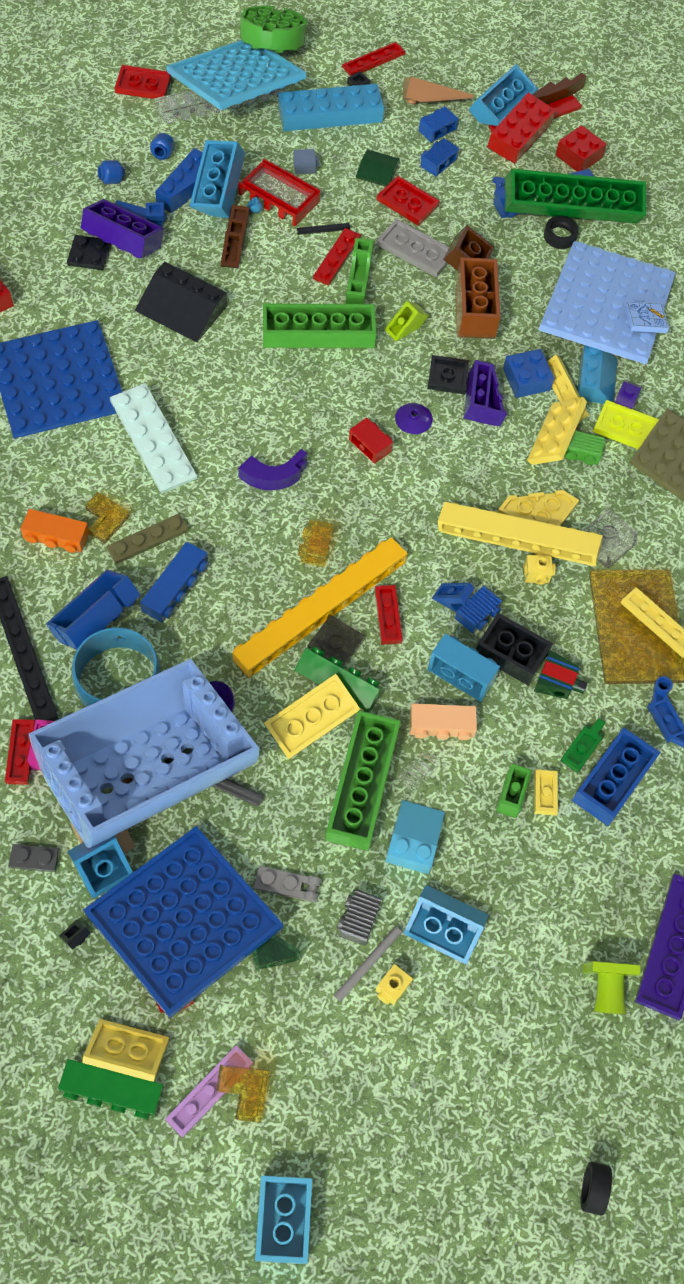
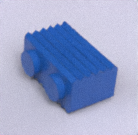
M444 106L441 109L435 110L434 113L421 118L419 132L432 143L456 130L459 118Z
M445 138L439 142L436 141L430 150H425L422 153L420 167L437 177L457 160L459 147H456V145Z
M483 585L457 610L455 619L472 634L477 630L482 631L488 624L487 620L490 617L495 618L497 613L501 612L502 600Z

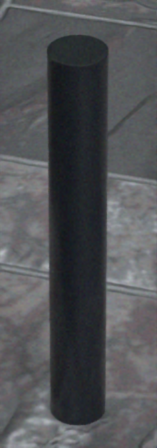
M340 223L297 228V234L343 231L345 228L350 230V224Z

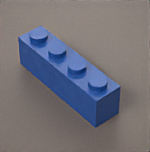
M186 541L141 600V611L161 623L166 618L169 619L174 613L175 605L184 600L187 589L194 587L199 573H204L208 568L207 552Z

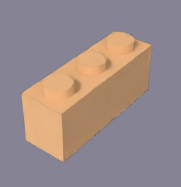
M411 704L410 735H415L416 738L420 739L427 738L428 736H436L438 739L458 737L459 740L474 738L477 731L476 706Z

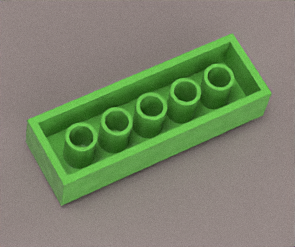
M263 303V348H375L376 321L374 304Z
M358 710L326 830L325 841L369 852L401 721Z

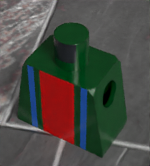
M550 650L534 692L568 699L571 690L584 694L588 682L576 678L580 669L578 665Z

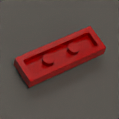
M375 586L374 591L381 645L402 644L403 639L396 586Z
M12 720L5 774L6 784L29 785L31 768L27 760L31 742L28 734L34 731L35 720Z

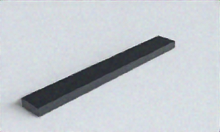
M8 576L0 578V621L35 721L36 719L47 721L59 720Z

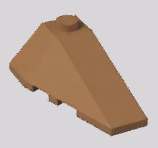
M414 77L404 78L402 98L407 100L406 103L416 105L417 102L471 99L474 96L470 93Z

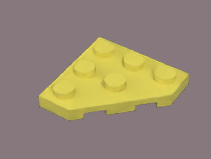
M558 490L555 493L544 494V492L530 493L528 496L521 497L511 495L500 506L498 513L562 526L578 505L579 499L564 490Z

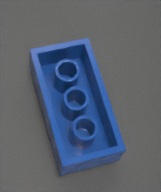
M623 727L578 789L572 801L609 826L661 752Z

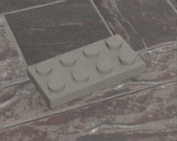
M395 219L377 240V246L436 278L448 265L443 260L449 249L448 246L398 219Z

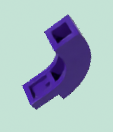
M303 449L299 450L288 462L280 466L265 465L251 455L238 467L239 478L248 485L262 490H280L290 487L300 480V472L307 466V452Z

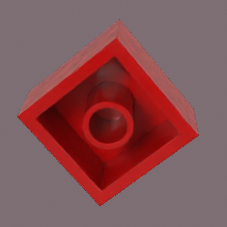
M581 125L559 140L555 155L575 171L588 169L603 158L607 144Z

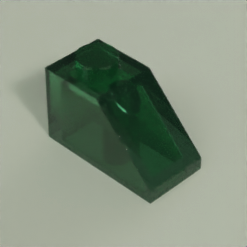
M276 935L272 936L251 953L255 971L300 961L302 956L299 949Z

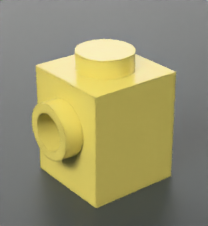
M394 964L377 985L375 990L378 992L377 997L387 1005L389 1003L395 1005L410 986L413 978Z

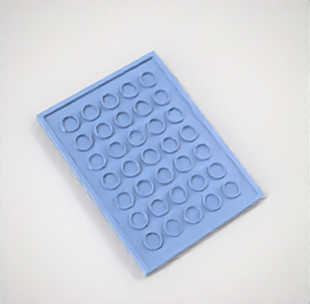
M574 241L541 321L539 331L647 364L657 333L631 331L625 304L626 301L662 303L664 309L676 272L654 266L651 263H644L634 258H628L615 252L612 253L599 247L589 246L583 242Z

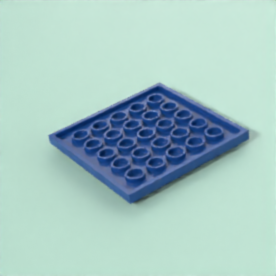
M98 320L0 343V393L14 439L117 414L110 402V397L122 393V389Z
M197 826L83 909L87 917L169 1019L283 928V923Z

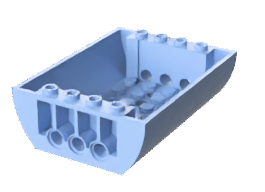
M192 659L186 660L28 734L46 783L87 848H91L254 765L259 758V747ZM185 749L193 750L190 754L182 753ZM167 758L173 759V762L169 764L162 761ZM126 778L133 779V781L129 784L122 783V781ZM105 788L113 789L109 794L102 793V790Z

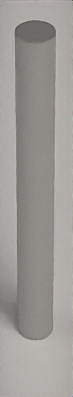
M395 926L334 994V997L339 1002L345 998L400 936L402 931Z

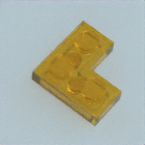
M99 492L85 505L87 511L98 517L96 522L88 529L89 534L104 544L130 517L128 510Z
M220 1065L216 1091L239 1094L235 1116L237 1120L262 1122L269 1071L266 1069Z

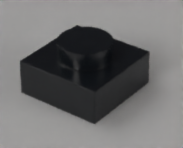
M361 71L347 78L349 86L368 85L371 83V80Z
M76 920L59 937L73 950L76 946L81 945L91 933L83 924Z

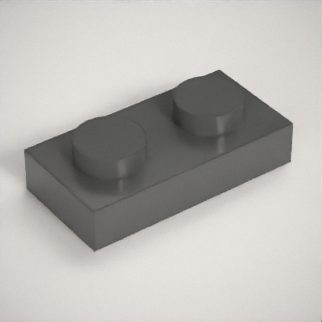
M13 844L8 867L55 872L59 849Z

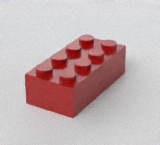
M528 92L491 132L487 147L515 164L551 125L556 110Z

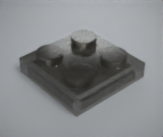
M330 615L309 642L307 648L319 647L325 651L324 655L329 658L334 656L342 660V665L346 666L365 640V635Z

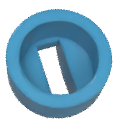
M254 197L248 202L247 207H250L252 213L257 214L262 210V203L257 197Z

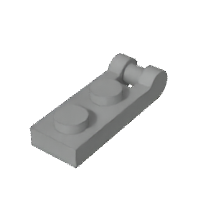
M259 866L254 889L316 903L318 898L316 892L317 888L321 885V879ZM302 884L309 885L307 892L301 891Z

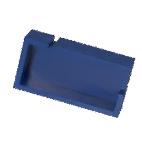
M106 570L46 623V626L58 642L77 650L86 638L105 629L109 623L118 619L120 613L124 611L123 608L132 606L140 596V593L128 576Z

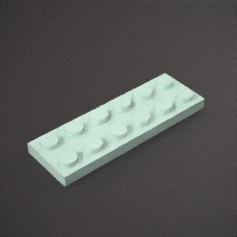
M146 383L110 397L111 404L161 494L197 479L194 469Z

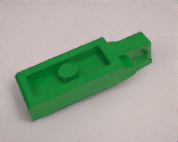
M598 718L592 727L588 724L586 727L584 726L560 762L576 773H579L603 739L604 735L599 732L606 722Z

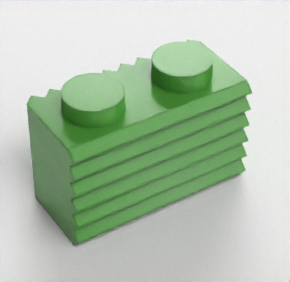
M575 431L564 457L568 460L584 461L587 465H598L602 456L605 438Z
M516 764L510 765L497 804L496 811L498 813L517 818L521 811L532 770Z

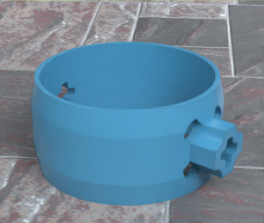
M107 628L90 635L81 643L73 659L72 680L76 693L85 707L102 699L90 695L81 687L80 678L82 671L94 656L112 648L136 650L145 655L153 664L154 671L152 676L161 673L158 656L145 637L126 628Z

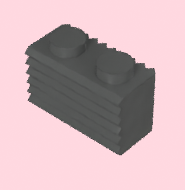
M355 889L354 895L349 894L345 907L348 908L346 917L341 915L337 929L340 930L339 937L365 946L382 898Z

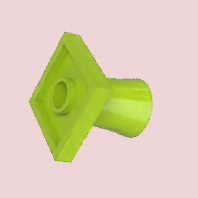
M595 961L583 963V973L598 974L593 1012L627 1014L624 996V976L640 975V965Z

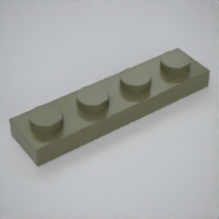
M180 513L116 541L106 546L115 564H118L188 532L189 528Z

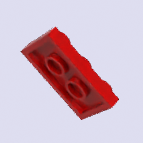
M122 65L114 89L117 94L165 101L172 77L167 71Z
M397 176L377 194V201L418 226L439 206L440 202L400 176Z

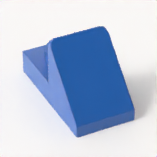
M441 583L432 599L457 612L470 598L475 588L471 583Z

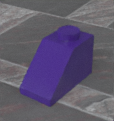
M624 380L615 403L633 409L642 386Z

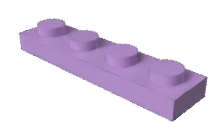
M236 1045L165 1120L184 1138L253 1065V1061Z

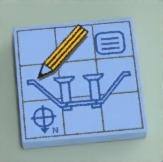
M626 301L625 310L631 331L668 332L669 326L662 303Z

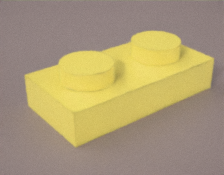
M536 769L534 772V814L556 816L558 813V771Z

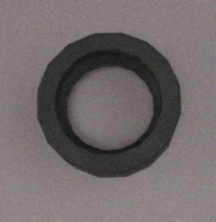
M566 216L552 217L545 226L544 239L546 243L554 248H570L577 239L578 225L574 220ZM557 227L564 228L571 235L560 237L555 235L551 229Z
M593 1161L588 1163L583 1177L580 1199L583 1212L599 1216L605 1214L612 1187V1169L610 1166Z

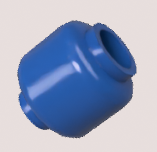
M166 133L157 134L150 144L152 155L160 160L168 159L174 151V140Z
M104 160L98 166V177L104 184H118L122 181V177H125V169L117 160Z

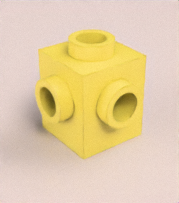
M527 555L524 562L525 583L542 585L550 582L556 570L555 563H552L551 555Z

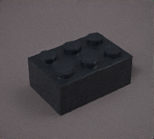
M497 613L478 642L476 650L485 658L493 659L500 666L501 671L529 686L547 658L553 643Z

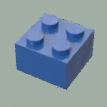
M541 349L509 355L505 358L503 371L515 398L551 390L554 376Z

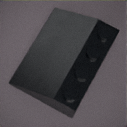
M164 261L151 278L135 311L197 343L227 307V292Z

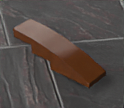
M580 73L572 80L565 77L556 85L550 81L535 92L533 96L546 104L569 97L584 87L586 75Z
M232 205L225 233L221 259L222 267L239 269L250 207Z

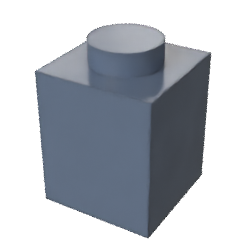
M314 149L293 150L295 174L316 173V167H319V158L315 156Z

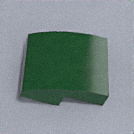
M367 149L359 165L356 178L386 187L396 172L400 158Z

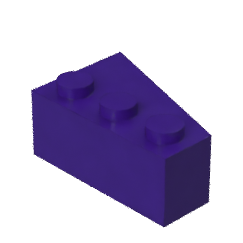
M479 360L474 361L468 373L463 419L494 426H501L507 412L502 405L503 398L498 390L499 383L493 364Z

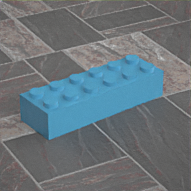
M378 84L278 93V110L283 132L383 122L384 106Z

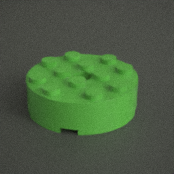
M267 5L248 7L243 10L240 17V38L254 49H270L277 53H283L284 50L297 51L305 43L307 20L302 14L288 8H284L281 11L275 10V6Z

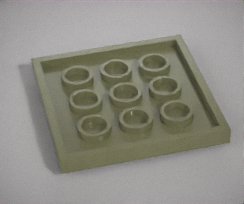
M667 408L629 463L682 501H684V419Z

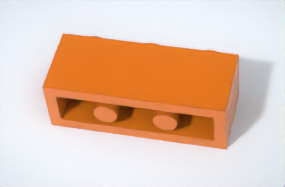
M28 509L21 526L22 536L26 541L30 543L41 542L50 548L61 547L70 553L82 552L90 533L87 522L33 509Z

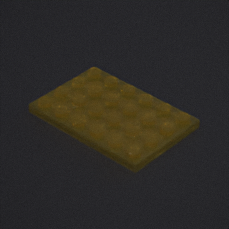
M670 570L590 571L589 580L604 684H654L661 676L668 677L672 683H684V658L621 604L622 599L637 587L679 624Z

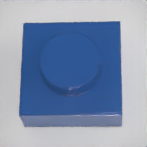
M164 202L146 203V219L149 221H165Z

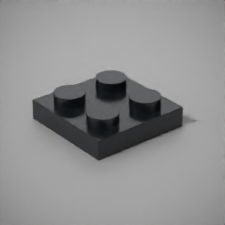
M75 235L67 259V266L103 271L111 243H106L101 238Z
M432 355L427 389L465 395L469 360Z

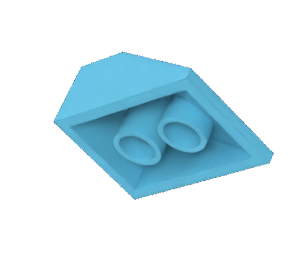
M402 800L385 862L429 874L445 812Z

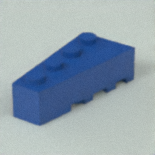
M194 148L155 191L156 202H164V210L172 213L192 198L202 151Z

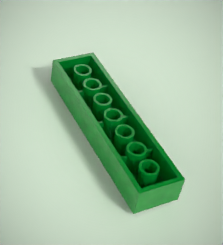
M511 169L505 177V212L639 223L646 216V181Z

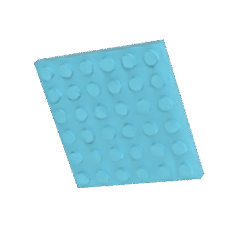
M242 40L166 66L167 72L219 110H225L229 106L241 104L248 99H255L259 95L269 94L273 90L282 89L289 84H296L300 80L306 79V72L274 51L264 48L254 49L250 44L244 43Z

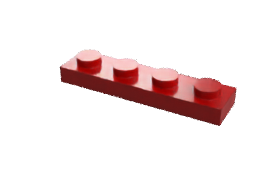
M345 228L313 275V279L329 286L354 249L355 238H361V234Z

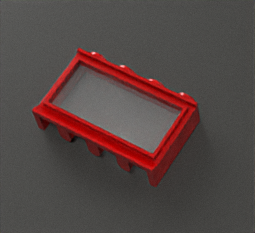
M264 158L242 182L238 183L239 195L242 196L248 190L250 192V200L254 197L258 199L260 197L264 200L265 210L269 211L274 205L278 208L279 218L284 219L287 213L293 216V226H296L320 202L319 189Z

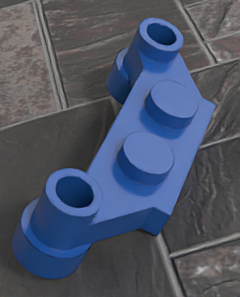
M661 676L654 683L652 700L647 708L666 742H672L684 748V724L667 697V694L673 687V683L668 677Z

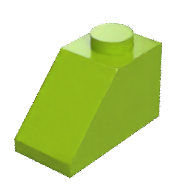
M406 301L384 330L395 341H398L419 329L429 315L418 304Z

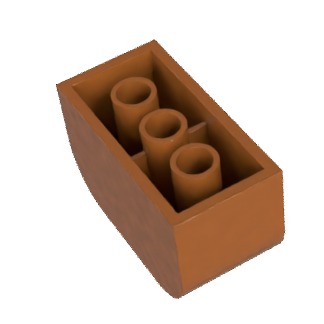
M460 257L455 288L457 337L495 339L500 321L497 259Z

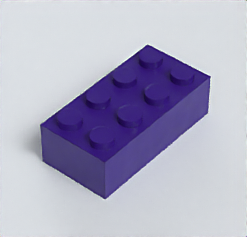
M105 199L83 208L80 229L86 231L89 235L97 236L104 242L111 243L117 246L118 249L133 254L136 258H143L161 248L164 233L163 227Z

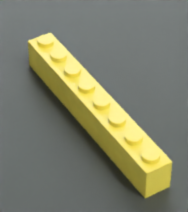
M444 502L438 519V530L440 532L536 554L551 555L554 558L595 567L602 546L603 535L594 532L561 527L552 523L547 524L534 519L519 518L515 515H505L496 511H486L477 507L459 505L458 503Z

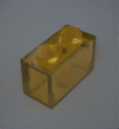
M309 520L308 527H304L302 539H305L304 544H300L298 549L301 563L325 567L333 533V524Z

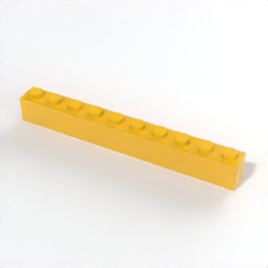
M392 537L387 541L380 542L376 549L372 552H366L361 557V560L351 563L343 573L333 576L325 586H319L310 597H304L296 607L286 610L281 618L271 621L263 631L254 633L245 644H239L232 652L233 662L250 678L405 564L408 553Z

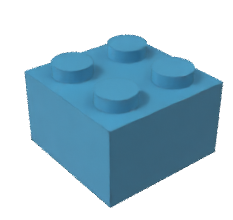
M115 836L91 848H87L83 842L67 851L93 899L112 889L133 873Z

